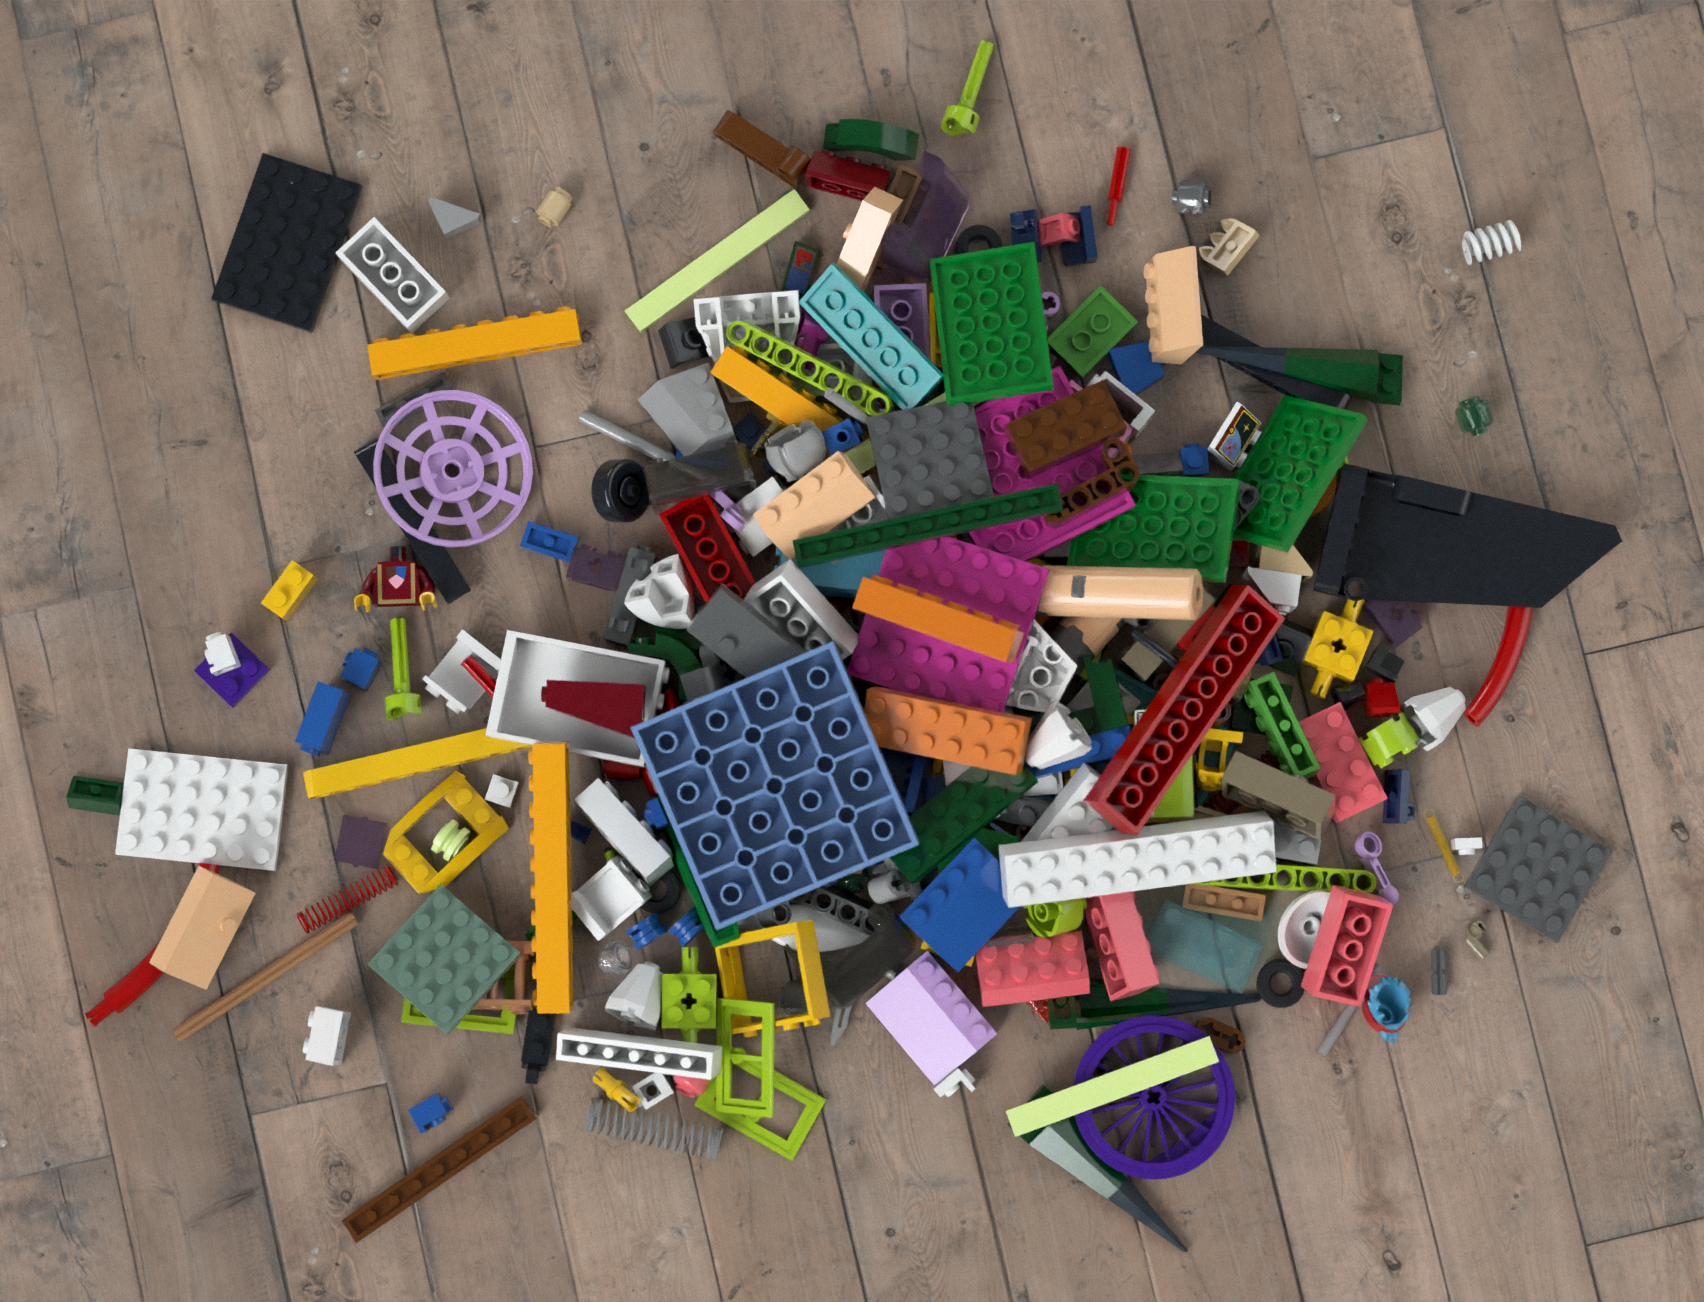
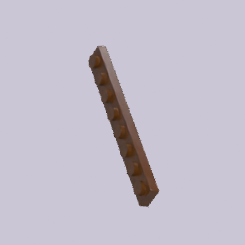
M522 1096L341 1221L355 1242L358 1243L536 1120V1116Z

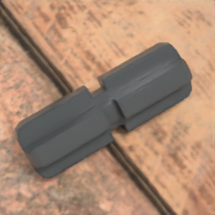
M1433 949L1431 951V970H1433V974H1431L1432 994L1445 995L1447 994V974H1445V970H1447L1446 950Z

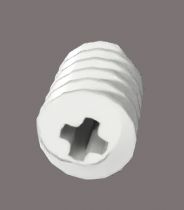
M1511 220L1505 221L1504 226L1502 223H1496L1494 229L1490 225L1486 226L1484 231L1477 228L1474 230V234L1471 231H1466L1462 240L1463 252L1468 265L1472 264V256H1475L1478 262H1482V254L1484 253L1490 260L1492 259V251H1496L1499 257L1502 256L1503 248H1506L1509 254L1513 253L1514 245L1519 252L1521 251L1520 234Z

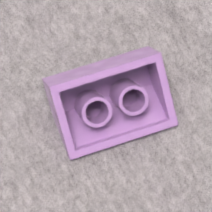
M926 283L874 285L871 292L872 301L929 359Z

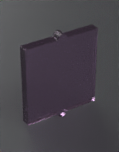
M343 815L334 861L353 864L355 868L364 866L378 869L387 823L368 820L366 816L357 818Z

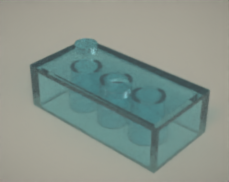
M1167 899L1162 901L1146 936L1151 946V954L1237 994H1242L1264 946L1262 943Z

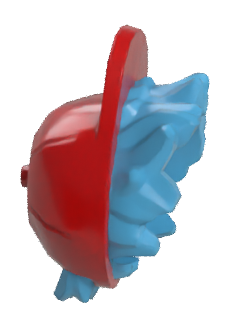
M1375 974L1370 977L1364 996L1362 1012L1368 1025L1379 1032L1384 1041L1395 1042L1399 1037L1398 1031L1403 1028L1409 1017L1407 1010L1411 1005L1410 990L1402 980L1398 981L1397 977L1391 979L1390 976Z

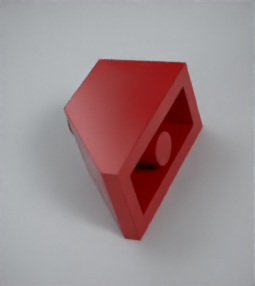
M1386 678L1370 679V684L1363 686L1366 693V699L1364 700L1365 718L1392 717L1400 712L1394 683H1387Z

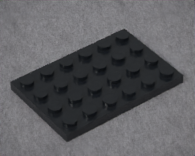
M262 153L211 300L312 333L338 260L336 252L344 243L363 186Z

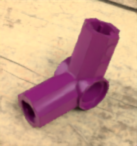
M801 307V320L798 326V338L795 346L817 357L820 345L825 342L828 333ZM808 362L805 370H812L814 363Z

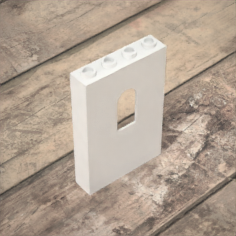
M507 630L485 735L491 738L527 745L543 741H569V753L646 768V763L636 739L546 708L545 702H541L542 686H546L547 680L644 684L646 686L645 722L655 718L657 710H662L665 694H661L663 683H668L670 668L666 667L667 663L664 660Z

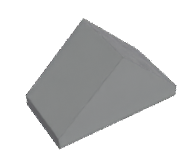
M433 197L429 198L428 202L447 240L481 225L482 218L479 213Z

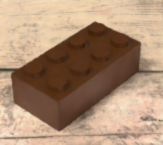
M1101 380L1007 423L1004 432L1027 479L1103 445L1108 439L1123 436L1127 426L1105 381Z

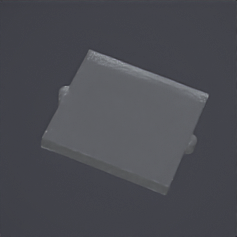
M1029 925L999 928L986 942L987 947L1034 942L1035 933Z

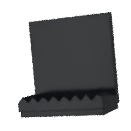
M695 317L669 322L658 330L670 368H677L683 362L709 357L702 334H699L696 327Z
M1284 619L1275 633L1283 661L1268 666L1295 677L1311 642L1313 631Z

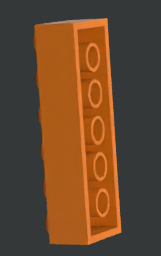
M872 574L871 579L862 578L852 608L1008 663H1015L1025 632L1018 630L1020 625L1002 619L999 620V623L993 622L994 616L976 610H974L973 614L968 613L969 607L948 601L947 605L942 604L943 598L923 592L922 596L917 595L918 589L899 583L897 587L891 586L893 581Z
M877 686L867 689L864 712L879 747L1013 775L1022 772L1032 718Z

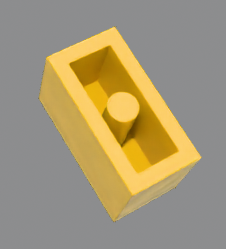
M292 560L261 604L288 622L319 579Z

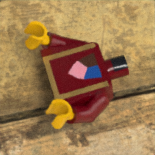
M404 546L390 547V561L378 562L377 567L371 569L362 584L359 595L354 598L355 611H357L360 605H365L367 613L371 610L370 601L375 608L421 606L422 610L425 611V606L428 603H433L434 608L438 607L433 580L424 567L418 566L415 561H406V548Z

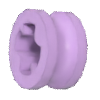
M1053 292L1042 293V301L1046 302L1048 298L1052 299V305L1056 306L1055 308H1049L1048 311L1044 310L1046 317H1052L1059 311L1060 299Z

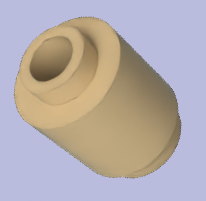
M555 187L553 191L550 190L536 210V213L539 215L538 220L547 227L552 225L558 226L572 206L570 202L573 197L559 187Z

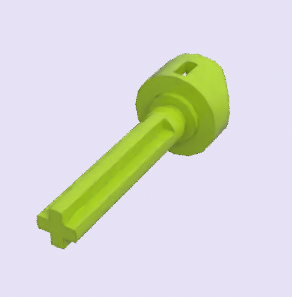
M980 41L958 105H950L946 108L941 129L950 136L954 137L966 133L974 135L980 117L973 111L993 50L994 44L991 42Z
M393 618L390 620L395 694L385 697L386 719L397 721L408 713L422 716L421 695L410 693L406 619Z

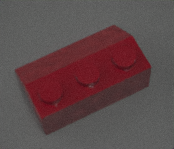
M828 150L814 151L806 171V186L862 202L874 187L885 192L887 191L890 171L886 170V166L878 163H872L870 166L862 164L861 160L855 157L847 156L846 159L836 157L834 152Z

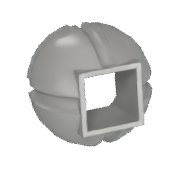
M811 420L800 422V427L792 424L768 438V442L764 443L769 464L776 472L786 477L788 482L803 478L826 460L825 438L822 431Z

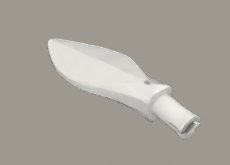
M790 904L792 916L787 924L813 920L819 952L856 946L870 939V935H866L801 904ZM756 914L737 921L738 929L747 931L765 929V927L760 925ZM794 935L771 939L787 948L797 950Z

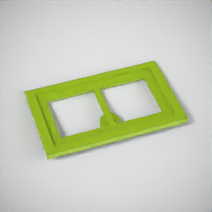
M515 964L501 977L506 978L503 999H514ZM404 998L402 1023L436 1026ZM502 1010L501 1018L467 1014L456 1028L514 1034L516 1014L510 1013V1010Z
M717 998V1046H722L721 1073L716 1076V1112L774 1118L775 1003ZM732 1014L762 1017V1056L746 1055L743 1048L732 1050ZM746 1060L762 1062V1101L731 1098L732 1062L734 1064H742Z
M746 1060L742 1064H735L762 1080L761 1062ZM774 1070V1087L806 1105L787 1141L756 1124L755 1122L761 1118L759 1116L745 1115L746 1117L740 1114L716 1112V1100H714L716 1097V1077L711 1079L705 1092L699 1095L694 1106L793 1161L827 1099Z

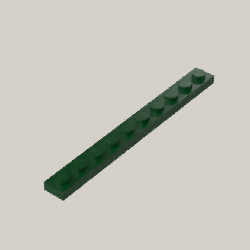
M1058 483L797 539L793 540L797 566L800 569L1064 511Z

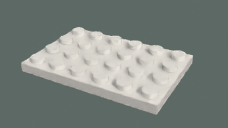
M128 748L115 855L276 871L289 765Z

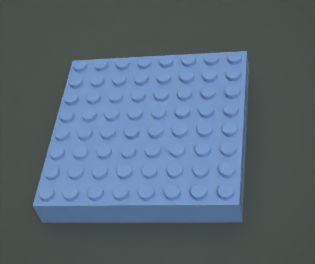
M835 642L825 644L631 727L716 930L903 852L920 843Z

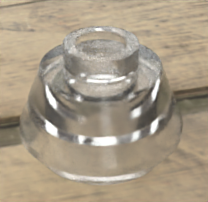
M612 940L600 952L598 964L601 970L609 975H626L632 968L633 956L625 943Z

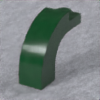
M840 119L839 123L826 124L823 150L831 152L866 151L883 155L894 161L916 160L919 134L884 122Z
M658 631L656 642L651 641V637L636 636L635 640H630L628 645V654L657 656L668 660L676 668L679 675V700L687 701L680 675L703 668L699 654L690 644L678 636Z

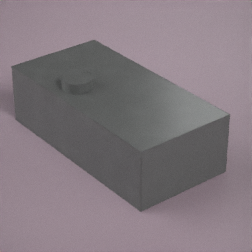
M723 583L687 627V631L745 678L806 653L803 647Z

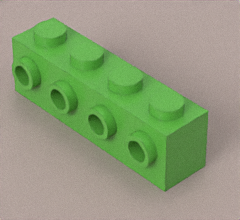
M1272 672L1249 682L1245 690L1246 693H1244L1245 701L1249 708L1254 709L1257 715V726L1261 732H1265L1269 740L1267 741L1269 751L1273 756H1277L1280 763L1279 770L1291 776L1293 774L1300 775L1305 779L1315 776L1320 770V766L1275 673Z

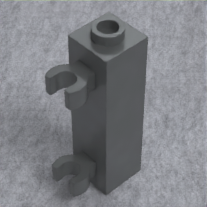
M637 545V548H629L603 639L607 642L628 647L630 640L634 638L639 617L632 613L624 602L633 583L637 579L640 581L644 580L651 573L650 567L656 563L657 556L655 553H652L653 549L650 547Z

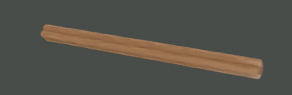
M353 913L346 914L173 1030L176 1038L179 1041H184L359 924L358 919Z

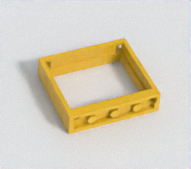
M813 920L740 933L739 939L715 948L724 998L748 1000L738 946L790 935L795 936L808 1012L775 1018L774 1032H779L778 1026L783 1025V1031L799 1028V1022H804V1027L820 1024L821 1018L830 1017ZM732 1014V1035L743 1033L744 1038L758 1036L757 1030L762 1029V1021L752 1023L751 1016Z

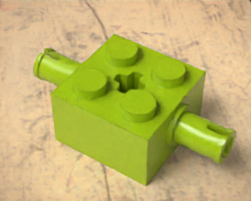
M682 947V971H679V974H662V1028H679V1031H681V1041L697 1043V1031H700V1028L717 1029L718 975L701 974L698 971L699 947H691V958H689V947ZM689 993L692 994V998L697 999V1004H693L692 1009H688L687 1004H683V999L687 998Z

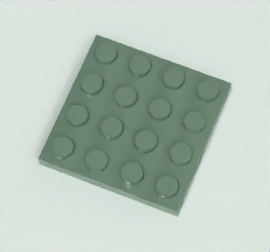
M440 884L367 965L446 1035H449L521 956V953Z

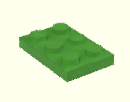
M1100 285L1048 337V346L1083 379L1108 354V351L1113 349L1138 324V321Z

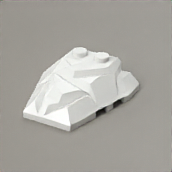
M799 290L694 299L696 327L699 334H702L707 346L706 350L714 364L717 363L727 346L733 345L735 347V344L729 341L726 334L727 327L733 321L751 322L795 345L801 319L800 304L798 303L800 301ZM742 325L736 330V335L740 340L746 336V329ZM765 337L759 342V347L763 352L769 348V341ZM787 349L782 354V359L786 364L790 363L791 351ZM749 353L748 356L755 361L761 359L772 367L770 371L779 376L780 373L788 375L787 371ZM720 380L729 403L752 401Z
M1035 620L1033 621L1006 705L1045 713L1055 702L1059 703L1078 665Z

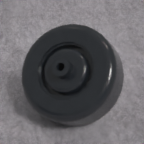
M630 459L609 460L604 462L595 472L591 485V496L596 511L603 519L613 523L636 521L644 514L650 501L651 488L649 478L643 467L636 461Z

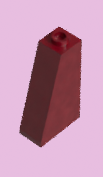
M547 680L546 686H542L541 702H545V707L550 710L634 739L631 727L644 722L646 686L644 684Z

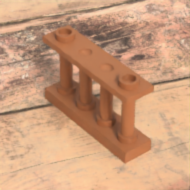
M507 941L521 953V956L515 961L514 999H497V981L487 992V999H481L473 1009L510 1010L512 1014H526L527 1010H533L532 1001L524 1000L526 961L529 960V957H536V952H532V941Z

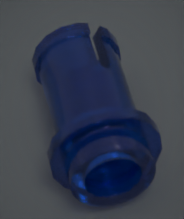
M571 820V837L585 845L592 829Z

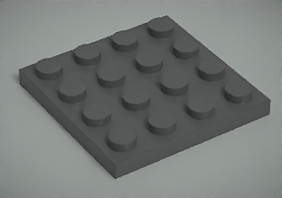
M946 401L866 418L888 520L994 497L973 403L965 404L959 402L948 406Z
M1519 795L1481 856L1464 888L1553 942L1558 943L1612 851Z

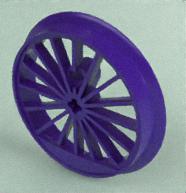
M1142 1016L1128 1019L1106 1030L1090 1045L1079 1063L1073 1086L1091 1080L1096 1066L1108 1073L1113 1071L1099 1063L1111 1047L1115 1049L1126 1066L1131 1065L1116 1044L1132 1035L1135 1036L1141 1061L1145 1060L1139 1037L1140 1033H1159L1156 1055L1161 1054L1163 1035L1165 1033L1180 1038L1182 1040L1180 1046L1207 1036L1192 1025L1170 1017ZM1212 1042L1219 1062L1209 1065L1213 1080L1165 1092L1167 1088L1186 1075L1184 1074L1172 1079L1163 1087H1161L1163 1083L1141 1090L1139 1091L1140 1093L1136 1092L1129 1095L1139 1097L1138 1099L1076 1114L1075 1119L1078 1128L1091 1150L1102 1161L1117 1171L1142 1179H1167L1180 1176L1208 1160L1225 1139L1232 1122L1235 1107L1233 1078L1229 1066L1218 1047ZM1211 1084L1216 1086V1104L1166 1097L1167 1095ZM1148 1091L1159 1092L1160 1095L1157 1096L1159 1102L1157 1104L1147 1102L1149 1098ZM1165 1101L1214 1108L1215 1111L1200 1124ZM1141 1102L1103 1132L1099 1133L1094 1124L1092 1114ZM1162 1106L1196 1125L1197 1128L1184 1137ZM1144 1107L1119 1150L1113 1149L1104 1140L1103 1136ZM1158 1109L1181 1138L1179 1142L1169 1149ZM1148 1110L1142 1158L1138 1161L1124 1156L1122 1152ZM1154 1110L1164 1152L1146 1162L1152 1113Z

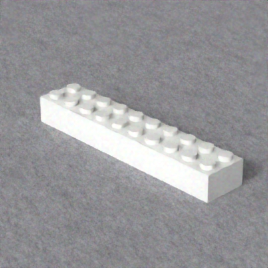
M1266 811L1143 826L1138 835L1122 834L1118 830L999 845L1002 893L1008 907L1276 872L1274 824Z

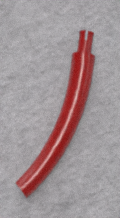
M1508 606L1505 626L1495 659L1479 691L1463 712L1466 719L1476 727L1481 725L1496 706L1517 668L1529 633L1533 607Z
M198 864V866L216 874L219 872L220 865ZM159 942L135 968L103 993L105 999L85 1013L86 1018L91 1019L89 1022L94 1027L98 1026L100 1022L114 1011L119 1014L124 1011L165 973L149 963Z

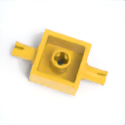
M1348 599L1341 616H1336L1326 611L1319 615L1311 642L1301 664L1318 671L1312 689L1309 692L1314 696L1318 694V698L1326 699V694L1333 678L1347 683L1354 681L1374 632L1358 625L1356 622L1365 603L1363 599L1356 601L1354 607L1355 601ZM1335 642H1339L1342 648L1337 653L1334 652L1335 647L1331 645Z

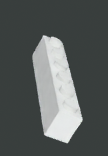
M568 1027L558 1033L556 1060L711 1080L721 1073L722 1046Z

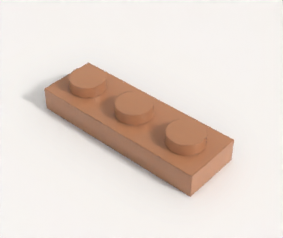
M1185 884L1181 909L1262 922L1266 895L1207 885Z

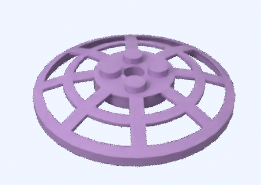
M440 390L411 400L389 419L380 434L375 448L373 473L377 493L384 508L392 519L406 532L419 540L433 545L467 547L480 544L497 536L516 519L525 505L531 489L533 466L529 445L521 428L502 407L472 392ZM457 400L469 402L477 406L470 420L456 416L438 418L433 402ZM423 406L427 422L414 429L404 442L390 434L403 417L414 409ZM486 410L494 414L505 424L512 433L516 443L501 448L495 437L480 425ZM456 425L466 429L461 440L445 439L441 426ZM430 430L435 444L426 453L411 446L420 435ZM475 433L487 441L493 452L482 456L479 455L477 450L470 445ZM387 444L399 451L396 465L398 483L383 487L381 459L384 446ZM521 453L523 482L520 494L517 495L504 490L507 481V463L505 458ZM406 456L420 462V477L405 480L404 465ZM498 462L499 469L497 487L483 481L484 466ZM449 464L457 466L459 475L454 478L447 476L445 466ZM424 487L433 496L428 510L423 508L414 499L410 491ZM477 490L492 496L484 507L473 513L468 498L473 496ZM398 494L403 495L411 508L424 517L419 530L411 527L398 515L387 497ZM499 500L515 505L509 515L499 525L484 534L482 533L477 520L489 513ZM443 502L458 503L463 517L450 518L437 514ZM434 522L450 526L466 524L472 538L445 540L429 536L428 534Z

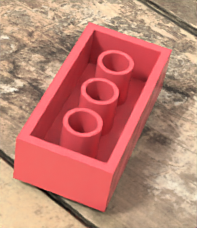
M1340 702L1299 721V725L1320 766V770L1312 778L1318 788L1335 795V813L1332 817L1334 823H1338L1388 799Z
M1333 885L1301 987L1312 996L1361 1007L1393 904L1378 895Z
M1134 891L1085 897L1087 907L1083 910L1110 1001L1140 994L1158 985L1159 972L1156 965L1153 964L1150 955L1151 946L1148 939L1145 938L1142 929L1143 920L1140 913L1137 912L1134 903Z
M1081 931L1056 934L1053 937L1037 936L985 943L975 954L982 1007L1090 993L1089 972Z

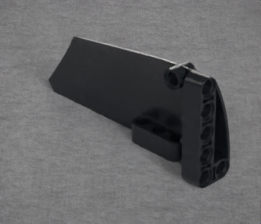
M1343 463L1331 507L1313 591L1353 601L1364 599L1542 608L1576 578L1621 543L1622 538L1615 525ZM1353 581H1359L1363 586V590L1358 596H1352L1348 592V586Z

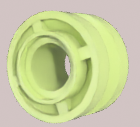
M454 819L441 828L431 847V850L435 853L443 851V858L448 862L464 849L471 833L467 828L459 830V823Z

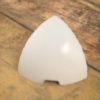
M676 554L650 567L651 573L644 580L640 581L637 579L630 587L624 604L637 617L653 625L671 629H687L688 624L696 615L695 600L685 564L681 556Z

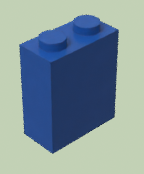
M318 681L295 742L301 744L300 750L320 757L321 752L329 755L350 701V694Z

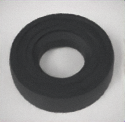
M973 225L966 228L957 238L955 253L956 255L969 253V245L976 239L987 242L989 249L1003 246L999 235L992 228L985 225Z
M668 870L659 879L666 885L667 892L665 896L660 900L649 899L640 907L642 910L652 914H661L669 911L677 903L680 896V883L671 870Z
M1273 960L1264 965L1258 973L1256 981L1257 991L1262 1000L1270 1006L1276 1008L1290 1007L1296 1004L1304 994L1305 989L1301 987L1304 974L1298 966L1288 960ZM1277 973H1284L1291 980V988L1285 994H1277L1271 988V979Z

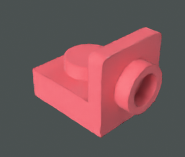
M1060 213L1038 220L1040 246L1048 247L1065 241L1076 243L1081 240V227L1078 217L1075 215Z

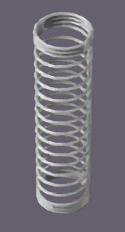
M593 1097L590 1101L584 1130H587V1132L593 1131L597 1121V1134L601 1133L605 1125V1135L608 1136L614 1125V1138L618 1137L622 1128V1140H625L631 1128V1142H634L639 1131V1144H642L648 1132L647 1145L650 1146L653 1143L656 1135V1148L660 1147L665 1135V1150L669 1148L673 1138L672 1149L673 1152H676L682 1139L681 1153L684 1154L690 1142V1156L694 1155L699 1142L698 1157L701 1158L707 1145V1160L716 1161L723 1128L715 1127L712 1137L713 1127L712 1125L710 1126L701 1151L704 1124H702L692 1151L696 1127L695 1121L692 1124L685 1148L684 1141L688 1121L687 1119L684 1121L675 1147L679 1118H676L667 1144L671 1118L670 1115L667 1117L658 1143L662 1114H659L650 1140L654 1115L652 1111L641 1140L645 1110L642 1111L634 1137L633 1130L637 1109L633 1111L624 1136L628 1112L626 1108L616 1133L620 1104H617L612 1123L607 1132L611 1101L608 1104L600 1130L599 1123L603 1100L594 1099Z

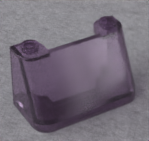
M925 151L918 167L919 174L923 178L920 187L927 192L922 207L912 227L903 223H895L887 229L881 241L883 266L922 282L932 280L929 259L945 257L969 207V194L941 158Z

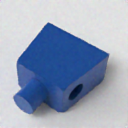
M1149 341L1109 350L1107 354L1117 380L1135 395L1161 381L1164 377L1162 366L1168 364L1152 362Z

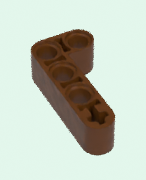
M727 110L712 131L718 139L794 188H797L806 174L811 159L805 152L795 146H791L790 149L732 111Z
M1111 438L1104 443L1100 459L1106 471L1061 494L1064 512H1061L1059 518L1056 515L1043 516L1044 523L1047 526L1059 528L1135 487L1140 471L1122 440ZM1115 448L1120 452V456L1118 458H1111L1107 455L1106 450ZM1128 471L1133 475V480L1124 481L1120 478L1119 473ZM1104 483L1109 487L1110 492L1101 494L1097 491L1096 485ZM1082 496L1086 500V505L1077 506L1073 503L1072 498Z

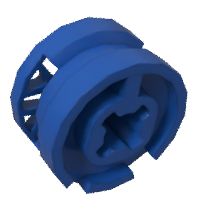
M693 907L668 931L672 936L678 937V942L682 947L704 929L696 908Z
M658 913L647 917L625 932L627 936L634 940L633 946L636 950L647 946L669 931L665 925L660 923Z

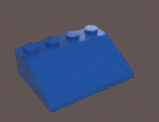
M972 838L899 915V918L959 972L1020 906L1008 907L1002 893L1000 862L975 838Z

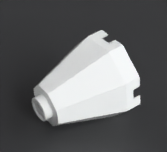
M1447 687L1411 697L1402 703L1400 711L1404 712L1420 738L1416 741L1417 745L1423 742L1426 744L1423 749L1429 751L1443 742L1465 711L1466 699L1460 690Z
M1055 702L1047 709L1028 738L1025 761L1031 767L1036 766L1039 769H1043L1083 756L1092 749L1090 745L1091 739L1077 718L1071 719L1067 716L1071 711L1058 702Z
M645 961L644 964H637L609 996L605 1011L620 1021L627 1023V1020L635 1023L633 1026L655 1031L659 1023L663 973L659 971L660 967L648 961Z

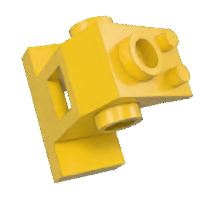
M1209 729L1199 744L1196 762L1197 787H1201L1205 791L1222 790V777L1228 767L1225 766L1228 742L1241 744L1243 732ZM1205 750L1220 752L1218 768L1204 766Z

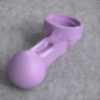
M707 476L701 479L698 485L699 492L706 489L709 496L714 498L724 508L720 516L738 532H741L745 527L743 524L747 521L739 514L741 508L719 489V482L714 477Z
M1371 831L1362 833L1355 841V850L1362 857L1359 860L1364 865L1366 871L1371 872L1376 878L1375 888L1378 896L1395 905L1399 899V892L1395 887L1391 886L1377 859V856L1382 852L1381 840ZM1364 841L1369 846V852L1364 847Z

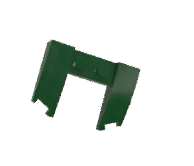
M1083 655L1095 706L1071 712L1067 716L1071 719L1077 718L1088 736L1129 725L1112 660L1108 659L1106 665L1091 662L1092 656ZM1012 706L1014 715L1032 718L1030 736L1043 717V712Z

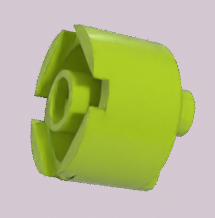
M1404 712L1398 714L1401 718L1400 720L1395 721L1393 717L1367 732L1368 739L1364 740L1362 736L1358 738L1373 767L1378 764L1381 769L1395 761L1393 755L1402 751L1405 755L1418 747L1416 741L1420 738Z
M1085 898L1024 905V909L1028 908L1029 917H1026L1027 923L1032 931L1040 937H1053L1056 934L1060 935L1076 930L1082 922L1083 910L1087 907V901Z

